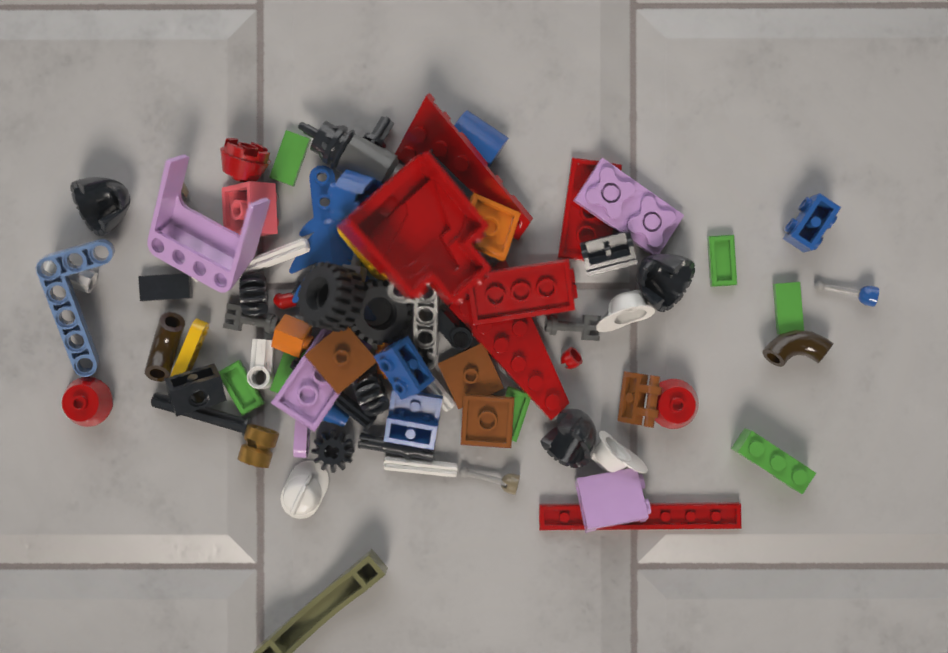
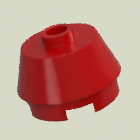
M226 138L224 147L220 148L222 171L232 176L236 181H258L271 163L269 160L270 152H267L268 149L254 142L248 144L238 142L237 138Z
M81 377L74 380L68 385L62 398L64 413L73 423L79 426L92 427L102 423L109 416L113 408L110 388L103 381L95 377Z
M667 379L660 382L659 387H662L661 395H658L656 410H659L658 418H655V422L668 429L685 427L692 422L698 412L699 401L695 390L690 384L680 379Z

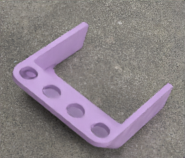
M184 154L167 159L147 240L148 249L155 257L221 293L227 292L233 288L255 256L270 199L265 197L249 204L241 235L185 205L181 197V190L189 156Z

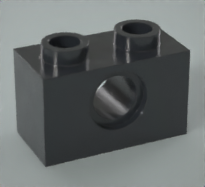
M214 363L164 378L170 403L176 417L227 401L221 375Z

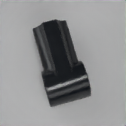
M442 304L439 307L440 333L456 350H467L473 341L471 333L445 304ZM459 332H463L468 336V342L464 346H457L454 343V337Z

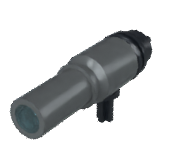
M381 116L372 133H365L363 137L355 134L353 129L348 132V127L344 125L335 126L328 121H325L319 129L304 122H300L298 125V129L313 138L310 150L318 154L324 164L329 165L331 163V169H337L341 174L345 170H351L374 177L384 184L404 166L399 163L397 155L386 149V144L384 143V140L394 126L389 117Z

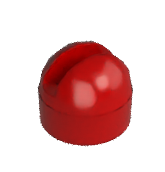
M573 347L565 350L560 357L561 364L565 363L566 369H574L583 362L580 353Z

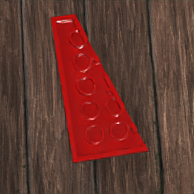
M428 93L398 146L395 155L398 156L400 161L407 164L413 157L433 149L432 153L473 193L521 213L513 238L519 240L533 220V217L515 195H511L502 185L503 181L501 178L492 173L487 166V161L464 133L459 132L450 122V116L445 111H441L434 102L436 99L431 93Z
M505 259L498 262L491 270L508 268L509 265ZM469 295L460 304L456 305L454 303L449 307L458 320L549 420L555 418L570 403L532 317L473 325Z

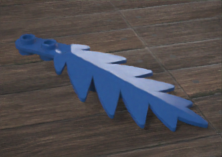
M320 165L313 168L310 172L309 180L314 218L308 221L299 232L300 237L312 234L308 239L310 251L295 257L289 269L290 274H294L313 264L318 265L319 262H330L343 266V264L351 265V262L348 260L352 261L354 252L338 233L337 225L341 222L330 218V204L328 206L320 204L322 199L331 200L328 197V188L331 183H336L335 174L328 166ZM320 174H325L327 179L319 181L317 177ZM366 275L365 282H367L368 279H370L367 275ZM300 285L292 299L293 303H297L299 300L298 291H300ZM366 305L364 309L365 320L375 321L376 316L369 306Z

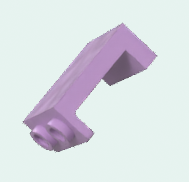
M631 468L580 477L575 481L585 533L596 531L597 528L635 521L644 522L649 518L648 514H651L648 498L644 499L642 489H645L643 475L638 474L637 471Z

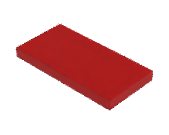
M572 157L558 258L584 261L580 247L581 242L612 235L613 228L573 201L599 161ZM611 163L619 170H622V164Z
M569 259L489 270L486 273L488 277L483 283L477 287L474 285L468 290L473 325L575 310Z

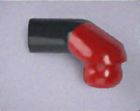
M297 281L292 292L285 294L277 293L273 298V303L283 310L297 307V303H293L292 299L301 281Z

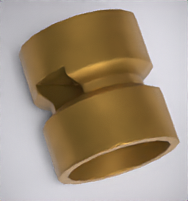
M248 424L244 435L246 444L241 445L237 459L251 466L269 468L273 456L270 449L276 446L279 432L267 427Z

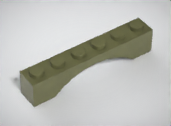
M371 549L260 643L253 653H293L330 618L385 576L388 567Z

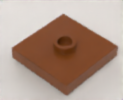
M349 327L345 331H332L304 355L337 395L377 362L372 353Z
M481 344L438 363L458 409L463 408L464 393L491 395L504 389L487 350Z
M464 393L460 445L512 448L515 397Z

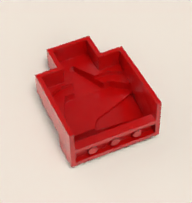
M428 151L413 157L337 225V228L380 274H384L405 298L413 299L415 297L418 299L429 289L427 287L429 284L445 304L456 303L458 305L468 297L467 291L475 285L477 287L487 279L486 273L492 269L472 245V243L476 245L486 236L484 231L490 225Z

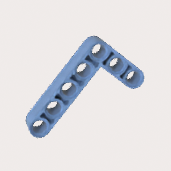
M105 239L95 240L48 254L40 259L36 265L38 278L73 370L82 377L94 374L99 364V356L69 275L109 263L114 256L115 248L109 240ZM105 246L109 251L108 257H98L95 254V247ZM70 254H79L83 258V264L79 266L73 265L69 260ZM52 261L55 263L57 271L55 273L45 271L44 262ZM62 286L66 290V296L57 297L54 295L53 287ZM62 311H72L75 314V320L66 321L62 317ZM71 335H81L84 343L81 345L74 344L71 341ZM88 358L93 362V366L84 368L79 360Z

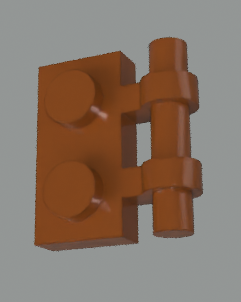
M624 371L617 421L642 425L643 416H645L644 427L654 428L655 418H658L659 410H656L658 395H661L662 387H659L660 376L650 375L649 385H647V374ZM646 393H648L646 408H644Z

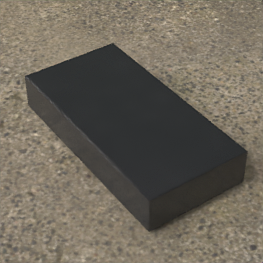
M186 273L138 276L140 301L192 298L191 276Z

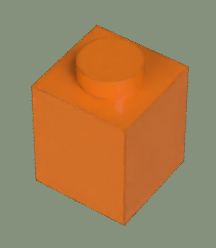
M285 314L274 329L271 347L300 358L304 350H308L313 343L314 336H311L313 326Z

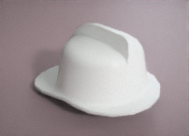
M640 290L620 293L609 303L608 316L599 321L596 325V330L599 332H609L630 323L645 320L655 313V308L646 304Z
M605 431L599 432L601 441L595 447L592 460L605 472H616L631 468L639 473H646L648 471L645 463L637 455L619 444L610 434Z
M312 460L303 461L291 471L280 498L284 511L291 517L298 519L308 518L319 508L329 485L328 472L326 469L324 471L321 470L322 465L320 463L315 464Z

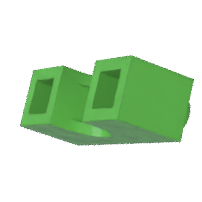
M746 428L743 429L731 448L802 495L816 475V472L760 435Z

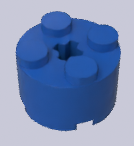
M345 170L337 182L331 183L328 188V197L331 198L330 218L342 222L377 191L383 183L374 177Z

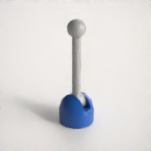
M822 281L815 283L817 291L829 290L858 296L859 301L866 306L875 307L878 301L879 287L865 286L859 291L825 285Z

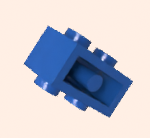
M820 193L810 198L806 197L798 208L801 212L797 218H792L786 225L784 231L787 233L783 239L803 253L816 250L823 241L822 236L825 231L830 229L837 220L836 215L841 207Z
M408 336L389 344L374 356L380 369L384 372L401 400L420 393L435 381V378Z

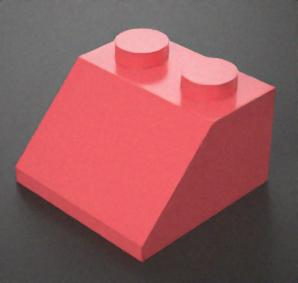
M248 181L222 187L223 226L241 235L249 204L266 197L270 199V204L261 236L278 234L276 184Z

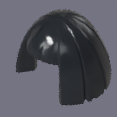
M91 177L75 180L70 185L73 202L75 205H78L76 209L79 210V214L85 220L87 227L94 231V234L97 236H104L111 232L126 215L130 206L131 199L128 189L114 179Z
M662 253L648 256L637 266L636 279L638 286L647 301L657 311H668L684 296L683 292L686 293V288L690 286L691 278L695 274V264L686 257Z
M565 409L557 416L558 425L550 430L540 442L544 450H547V453L554 457L555 461L559 460L560 464L567 467L570 465L571 468H580L584 465L586 466L593 457L597 439L596 428L592 419L579 409Z

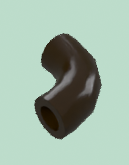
M167 312L161 315L145 367L146 377L153 381L162 382L164 378L171 375L177 349L185 327V320L180 314Z
M793 330L778 335L764 348L762 354L767 361L778 367H783L791 357L796 355L809 357L819 363L834 343L812 331Z

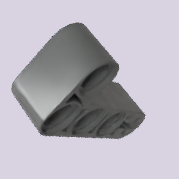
M390 282L388 295L392 300L402 303H414L413 345L428 369L431 370L436 365L439 349L440 297L433 289H428L418 299L415 297L413 299L405 298L396 286H393ZM425 308H426V309L431 310V312H426V311H423L422 309H425ZM422 331H427L431 334H425ZM424 349H428V354H425Z

